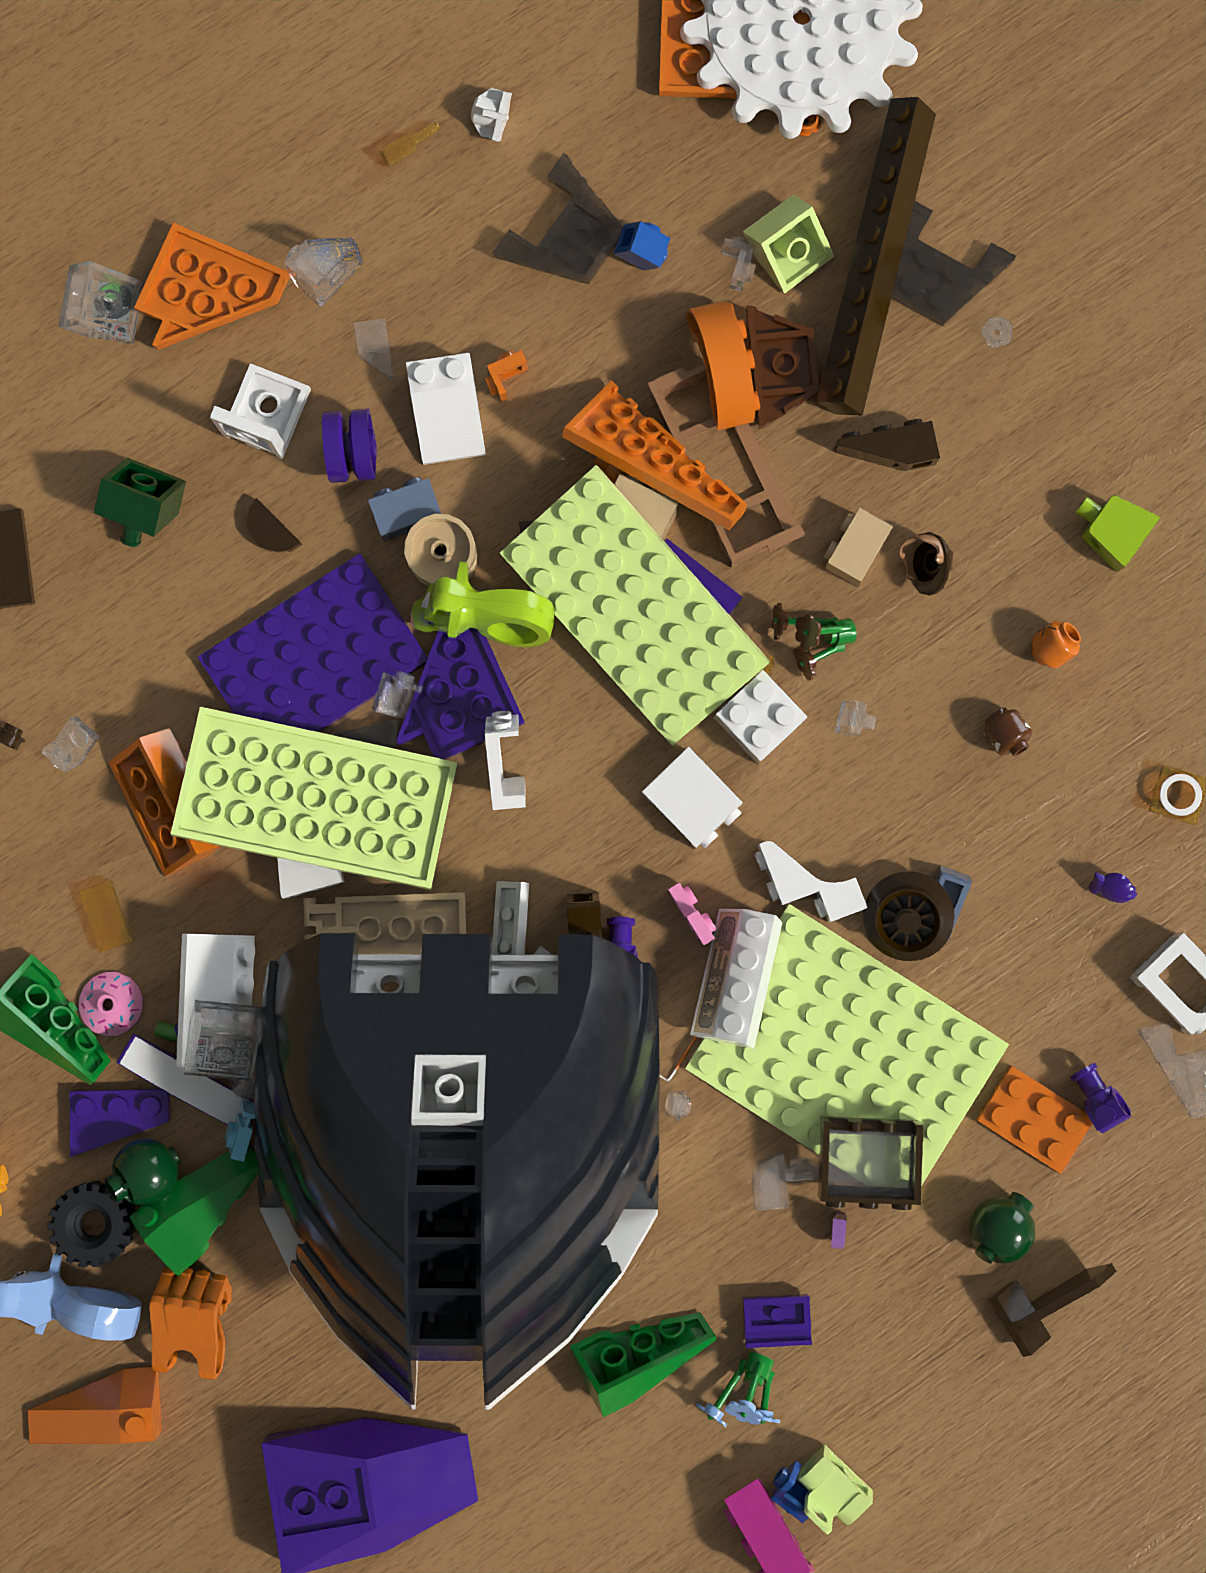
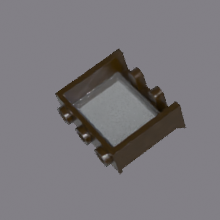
M820 1116L818 1197L820 1201L826 1202L828 1207L835 1208L845 1207L846 1202L859 1203V1207L865 1209H877L879 1204H892L893 1209L911 1210L912 1205H921L923 1124L919 1120Z

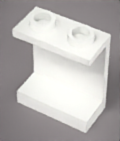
M690 747L676 758L641 793L691 842V846L694 849L700 844L705 849L719 836L714 830L723 822L729 826L741 814L738 807L743 803Z

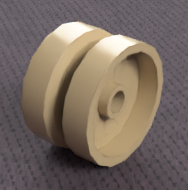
M449 514L429 515L421 518L413 525L405 539L404 554L412 574L422 585L428 587L430 583H435L440 577L456 580L460 561L468 562V580L472 577L477 566L478 551L471 530L460 519ZM441 548H446L445 555L437 556L435 554L436 551L441 552Z

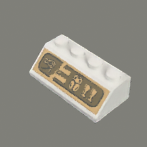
M719 909L715 925L716 930L713 933L715 939L711 942L690 1035L754 1049L782 921L776 915L747 909Z

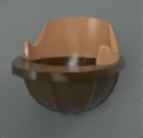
M933 532L912 536L902 542L898 554L906 566V576L910 578L913 586L919 593L931 596L939 593L944 588L949 572L953 568V551L941 536Z

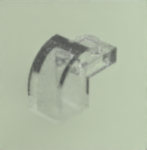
M782 1152L773 1153L765 1157L756 1167L752 1177V1197L755 1211L789 1208L786 1182L819 1179L818 1165L815 1162L810 1163L808 1157L790 1159V1164L785 1165Z

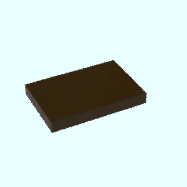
M19 508L0 511V609L35 604L24 510Z

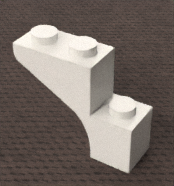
M766 841L757 845L759 851L754 853L760 870H766L771 882L766 883V887L772 901L778 900L779 905H784L816 893L818 899L814 900L816 910L820 918L826 917L827 922L835 921L867 908L856 878L837 883L824 882L815 878L774 842Z

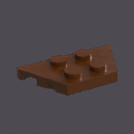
M750 305L746 307L749 344L755 362V368L752 369L754 391L757 392L760 402V410H757L758 429H762L818 395L820 388L813 328L800 323L793 324L787 318L776 314L775 316L758 311L757 307Z

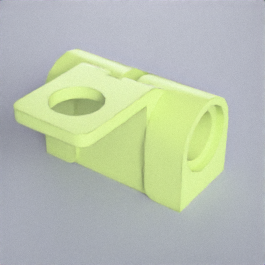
M825 1444L805 1463L798 1473L797 1480L808 1490L805 1496L804 1512L827 1535L832 1531L834 1517L838 1518L845 1526H848L873 1504V1490Z

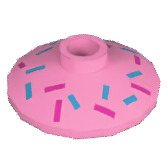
M104 972L94 976L83 987L79 996V1012L83 1022L91 1031L103 1036H118L128 1032L138 1023L143 1012V996L139 986L129 976L119 972ZM107 998L113 1001V1008L110 1011L106 1010L103 1006V1002Z

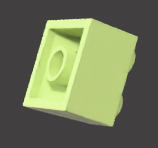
M795 195L786 199L743 231L755 258L784 294L835 257L813 207Z

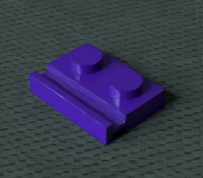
M808 1294L743 1297L746 1348L812 1345L810 1299Z

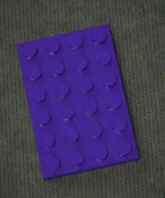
M360 553L198 656L234 714L315 732H321L421 668L428 659Z

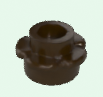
M5 723L3 728L0 727L1 744L18 750L21 742L25 743L26 740L21 737L23 731L8 723Z

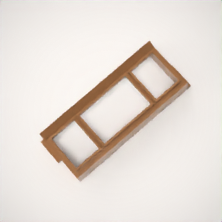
M704 364L687 372L681 367L648 383L651 390V398L666 430L686 448L684 453L691 460H693V457L685 442L715 428L714 418H709L680 432L665 399L707 380ZM749 424L736 426L734 429L764 491L743 500L747 503L745 511L769 500L783 531L737 552L727 529L709 520L731 567L764 551L769 550V552H772L805 536L800 523L796 524Z

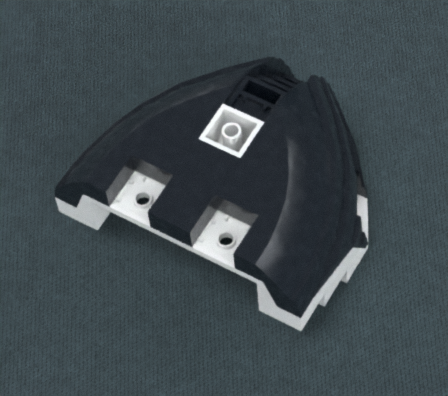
M320 933L294 946L282 954L277 961H269L265 970L255 1065L254 1151L258 1168L257 1184L260 1212L292 1278L336 1339L412 1410L416 1409L418 1361H483L485 1410L491 1409L569 1343L622 1278L658 1215L660 1059L659 984L657 974L650 963L640 961L636 956L623 948L595 935L559 934L558 955H492L491 934H423L421 955L358 954L355 933ZM387 982L399 984V988L394 992H385L381 989ZM527 982L532 984L534 989L529 993H521L516 987L521 983Z

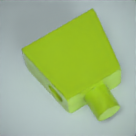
M1115 495L1107 499L1102 507L1086 497L1075 512L1090 523L1081 535L1082 539L1116 572L1126 567L1160 519L1156 514Z

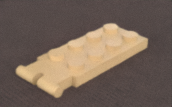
M465 892L335 897V904H317L316 898H303L304 927L316 926V934L304 935V941L320 933H355L358 954L421 955L423 934H467Z

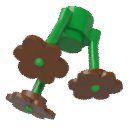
M782 603L774 605L772 620L774 639L779 640L780 635L783 634V631L787 630L788 625L796 626L795 639L797 642H800V646L793 649V654L797 660L799 670L803 672L808 681L812 680L813 676L816 675L814 670L816 668V661L833 653L845 651V644L854 643L856 640V626L850 618L839 620L837 617L821 619L813 618L811 614H806L804 617L790 618L788 613L782 610ZM823 634L826 643L832 644V646L812 655L809 651L819 645V637Z

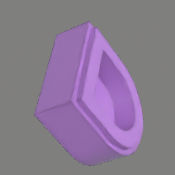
M834 1212L831 1248H844L847 1221L845 1213Z

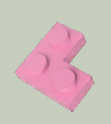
M680 883L667 891L700 945H705L715 939L711 932L715 931L716 927L707 913L701 915L694 908L693 904L698 901L689 886L687 885L682 888Z

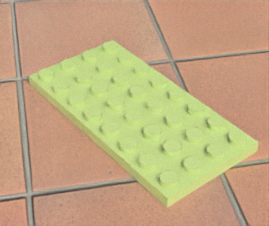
M597 465L500 552L504 559L536 594L552 602L555 608V616L672 746L770 663V660Z
M200 707L171 836L431 890L457 762Z

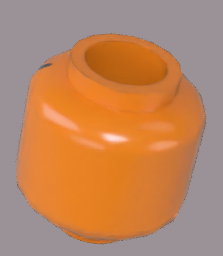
M1053 621L1034 634L1032 638V655L1040 665H1046L1055 669L1059 668L1078 655L1081 636L1077 629L1069 622Z

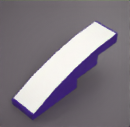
M134 1033L116 1061L146 1081L227 1125L229 1121L235 1122L237 1113L242 1114L240 1107L241 1099L252 1101L250 1097L223 1084L216 1077L200 1069L176 1067L177 1055Z

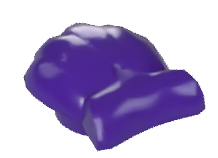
M1096 872L1093 881L1089 885L1091 893H1099L1102 897L1112 902L1125 903L1137 896L1136 888L1130 880L1119 873H1108L1104 876Z

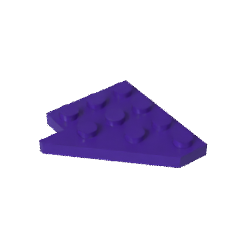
M469 628L456 638L448 637L447 633L438 631L397 737L399 746L424 735L434 757L447 760L486 742V717H492L494 712L510 711L511 715L518 714L519 726L525 724L489 642L485 636L480 634L478 629Z

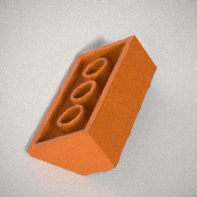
M170 728L138 738L108 762L164 877L209 856L222 847L171 836L187 762Z

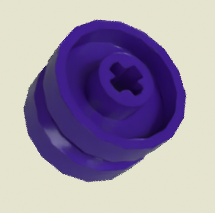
M369 408L353 409L351 411L348 422L349 430H347L345 417L340 410L323 412L322 440L329 482H347L350 476V461H352L354 474L359 481L375 480L377 444Z

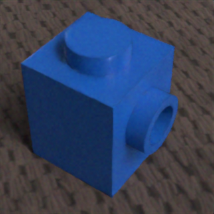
M638 221L624 224L614 254L643 271L660 268L667 258V247L670 238L662 234L658 226L651 223Z

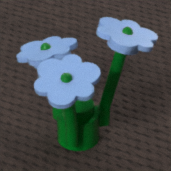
M749 1352L747 1360H740L736 1372L715 1404L712 1405L708 1402L703 1407L697 1403L695 1406L706 1413L709 1420L714 1419L726 1427L727 1424L721 1420L724 1413L720 1411V1408L743 1373H745L743 1379L750 1383L745 1399L738 1400L737 1402L730 1401L725 1411L735 1416L738 1421H747L754 1425L764 1424L766 1421L780 1423V1420L773 1419V1412L768 1411L771 1383L775 1375L771 1371L774 1361L762 1354ZM764 1382L761 1408L756 1409L752 1400L757 1386H762Z

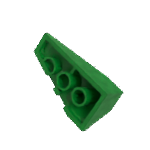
M31 954L0 986V1031L89 1085H92L111 1060L91 1029L85 1028L75 1013L78 1011L73 1001L68 1002L59 988L62 984L57 976Z
M249 1142L244 1162L231 1159L230 1152L227 1151L177 1181L172 1191L162 1200L151 1205H142L129 1216L144 1242L176 1275L179 1276L205 1253L210 1246V1243L207 1241L218 1225L222 1227L228 1219L225 1215L235 1200L241 1199L257 1177L258 1168L254 1148Z
M701 1312L662 1319L657 1325L642 1328L640 1324L629 1326L630 1330L621 1332L599 1331L570 1345V1350L587 1390L603 1418L635 1402L717 1340L716 1335Z

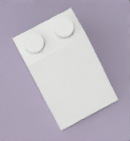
M470 353L406 362L423 465L485 456V445Z

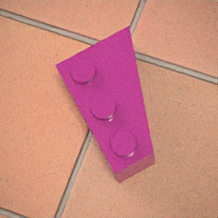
M760 1479L753 1481L724 1499L728 1507L723 1511L733 1528L739 1526L745 1537L740 1541L750 1558L756 1556L762 1567L758 1573H813L815 1571L811 1562L808 1563L799 1547V1542L794 1534L792 1535L781 1512L775 1502L771 1500L769 1492Z

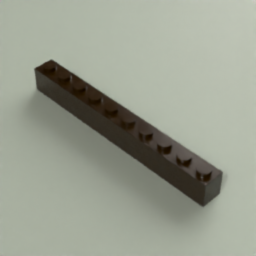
M919 97L891 98L817 397L818 403L836 415L863 416L936 114Z

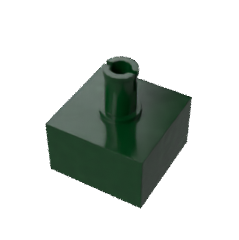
M126 458L101 478L94 513L124 525L120 542L126 546L138 547L141 544L142 533L154 537L179 514L186 481L133 459Z

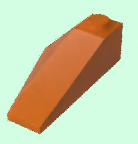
M152 1366L124 1368L98 1381L96 1380L72 1392L65 1393L28 1409L29 1444H123L154 1441L162 1433L159 1372L153 1371Z

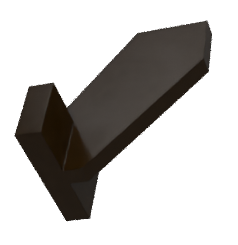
M1112 1263L1087 1268L1032 1302L1027 1298L1019 1282L1013 1281L1005 1285L989 1300L1022 1356H1031L1051 1339L1041 1319L1099 1288L1117 1271Z

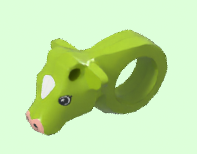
M460 561L456 580L440 577L435 583L429 584L422 598L414 601L411 610V624L417 630L445 632L451 638H456L469 628H475L486 638L504 645L534 647L549 641L554 625L555 608L552 602L545 597L526 590L493 589L477 591L470 585L468 580V562Z

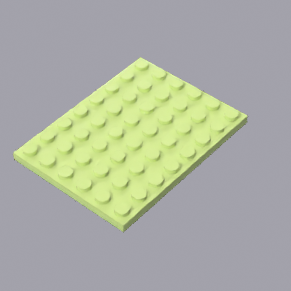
M788 904L779 918L782 921V927L754 1049L703 1038L685 1069L817 1154H820V1116L919 1120L923 1124V1184L1009 1044ZM830 1133L829 1162L867 1186L908 1188L910 1136Z

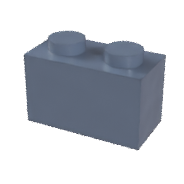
M421 477L413 478L406 481L404 487L392 491V488L382 489L374 493V498L368 500L384 542L409 533L411 527L421 518L432 514H441L429 478L422 480Z

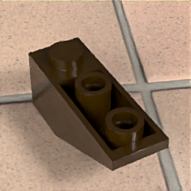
M922 419L906 421L903 423V427L893 429L891 425H882L872 429L873 433L860 435V431L848 432L841 435L842 439H838L834 447L835 452L838 454L901 471L934 466L940 459L933 422H923Z

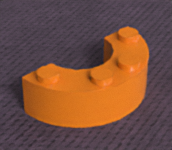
M726 300L687 309L685 315L693 343L697 342L705 365L709 387V403L717 431L753 423L755 411L760 410V402L757 392L753 391L750 369L755 368L752 350H746L743 339L747 338L743 319L737 320L733 304Z

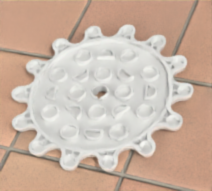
M700 0L704 5L703 15L697 19L685 22L680 29L681 39L685 43L704 45L710 52L709 62L697 73V82L701 88L713 89L722 84L730 85L737 94V99L732 107V116L737 122H750L759 111L764 109L771 110L778 117L780 134L784 138L793 139L801 133L803 121L810 115L814 114L823 117L831 131L843 133L850 127L849 105L854 100L865 99L875 107L880 108L890 103L892 91L883 80V72L891 65L908 67L916 62L918 57L916 47L899 36L898 28L902 22L917 18L922 12L923 5L921 0ZM801 10L808 14L811 20L807 24L801 25L794 21L793 15Z

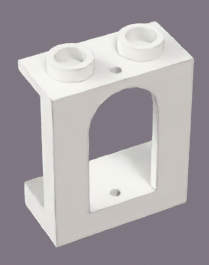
M498 711L492 713V717H486L485 741L493 810L526 807L525 776L504 778L500 737L519 735L518 714L511 715L510 711Z
M1174 933L1129 978L1138 987H1144L1182 1027L1180 1031L1183 1034L1193 1035L1195 1033L1198 1035L1206 1029V1005L1198 1013L1193 1012L1158 975L1181 954L1206 980V955L1184 933Z

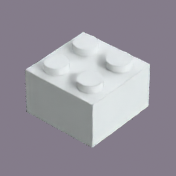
M762 670L716 713L714 719L758 765L807 719V716Z

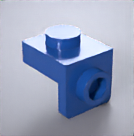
M795 1460L788 1468L783 1466L775 1475L772 1483L776 1486L771 1500L801 1523H804L809 1518L804 1512L805 1496L808 1490L797 1480L802 1464Z

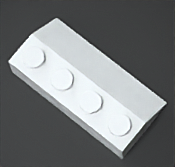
M182 934L176 1067H191L192 1057V1067H196L195 1064L197 1062L200 1064L198 1067L205 1068V1065L208 1068L210 1064H215L212 1065L213 1068L216 1065L217 1068H219V1065H228L220 1066V1068L250 1066L255 936ZM196 1027L249 1032L247 1033L248 1036H245L249 1037L246 1038L247 1041L205 1038L194 1035L198 1034L195 1033L198 1032L195 1030L199 1029ZM196 1039L195 1043H197L198 1040L205 1039L206 1044L197 1045L194 1044V1040ZM217 1040L214 1044L218 1045L219 1042L220 1044L219 1046H209L208 1041ZM222 1042H223V1046H226V1043H227V1044L229 1043V1046H228V1047H232V1048L222 1047ZM195 1047L194 1051L201 1050V1051H198V1052H204V1053H196V1052H193V1048ZM210 1048H217V1049H214V1050H215L214 1053H217V1051H218V1049H219L218 1054H208V1053H213V1052H211V1051H213V1050H211ZM221 1050H222V1054H225V1052H226V1053H228V1054L231 1055V1056L221 1055ZM228 1057L226 1058V1061L229 1062V1064L221 1063L220 1058ZM238 1060H241L239 1063L244 1065H237L234 1063H238Z

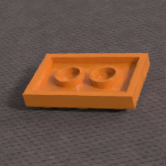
M1011 1065L1007 1068L976 1118V1121L1059 1174L1063 1172L1092 1125L1087 1113Z

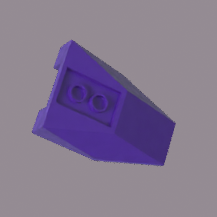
M363 1417L267 1434L261 1443L281 1573H306L386 1552L478 1501L468 1433Z

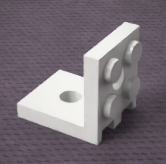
M250 363L231 411L214 406L210 419L224 437L229 439L230 437L245 442L247 446L257 450H266L275 454L276 457L283 459L311 388L308 385ZM266 398L277 400V408L272 413H264L260 409L262 401Z

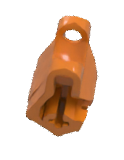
M163 1268L151 1297L149 1308L152 1330L153 1371L166 1373L175 1365L178 1350H186L197 1359L198 1373L201 1378L217 1379L223 1369L225 1356V1336L219 1316L226 1313L228 1304L232 1302V1286L227 1276L215 1274L212 1277L211 1273L205 1270H197L195 1274L194 1270L189 1268L178 1276L170 1268Z

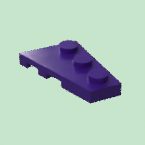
M162 1089L70 1091V1157L169 1122L170 1094Z

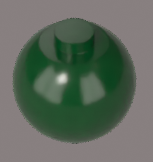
M148 1138L134 1140L125 1145L115 1156L112 1163V1175L104 1179L106 1188L115 1202L126 1199L136 1205L154 1204L165 1198L174 1188L178 1178L177 1165L180 1164V1159L172 1146L167 1148L160 1141Z
M1012 1192L1008 1198L993 1197L982 1202L974 1210L969 1223V1235L973 1246L976 1248L975 1254L989 1264L993 1261L1002 1264L1012 1263L1024 1257L1033 1246L1036 1235L1035 1222L1030 1215L1034 1205L1017 1192Z

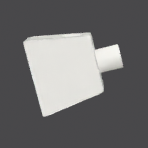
M277 858L282 899H289L346 883L342 871Z

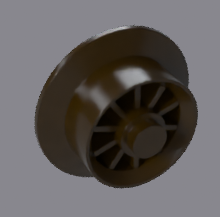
M898 872L879 881L870 891L865 902L867 908L863 910L864 927L873 945L885 955L901 961H918L934 955L946 944L954 927V907L949 894L935 879L919 872Z

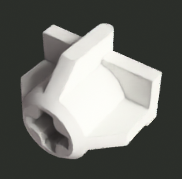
M491 88L475 98L471 120L480 136L494 141H501L503 130L509 119L508 114L512 93Z

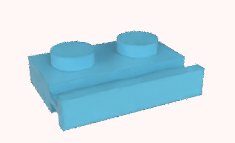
M241 1099L240 1107L242 1114L237 1113L235 1122L229 1121L224 1140L226 1141L225 1147L229 1148L230 1158L244 1162L253 1131L251 1119H255L254 1102Z

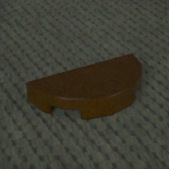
M257 498L254 500L249 508L247 524L249 533L259 546L269 552L281 553L291 552L303 545Z

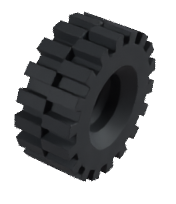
M100 1181L85 1182L69 1189L56 1200V1207L52 1208L49 1216H52V1221L47 1223V1230H52L53 1233L49 1237L50 1243L56 1242L58 1248L55 1252L59 1256L61 1254L66 1255L65 1261L70 1264L77 1262L78 1267L85 1268L88 1265H92L93 1268L113 1260L130 1245L133 1240L131 1236L136 1232V1227L129 1217L135 1212L131 1211L130 1205L132 1203L126 1199L115 1202L109 1194L105 1183H100ZM88 1211H98L105 1218V1229L98 1236L87 1235L81 1227V1219Z

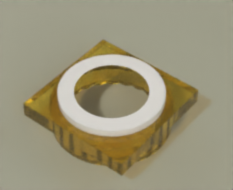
M1162 765L1158 781L1153 789V798L1149 811L1169 819L1197 825L1206 795V778ZM1175 781H1187L1195 789V801L1186 809H1177L1167 800V789Z

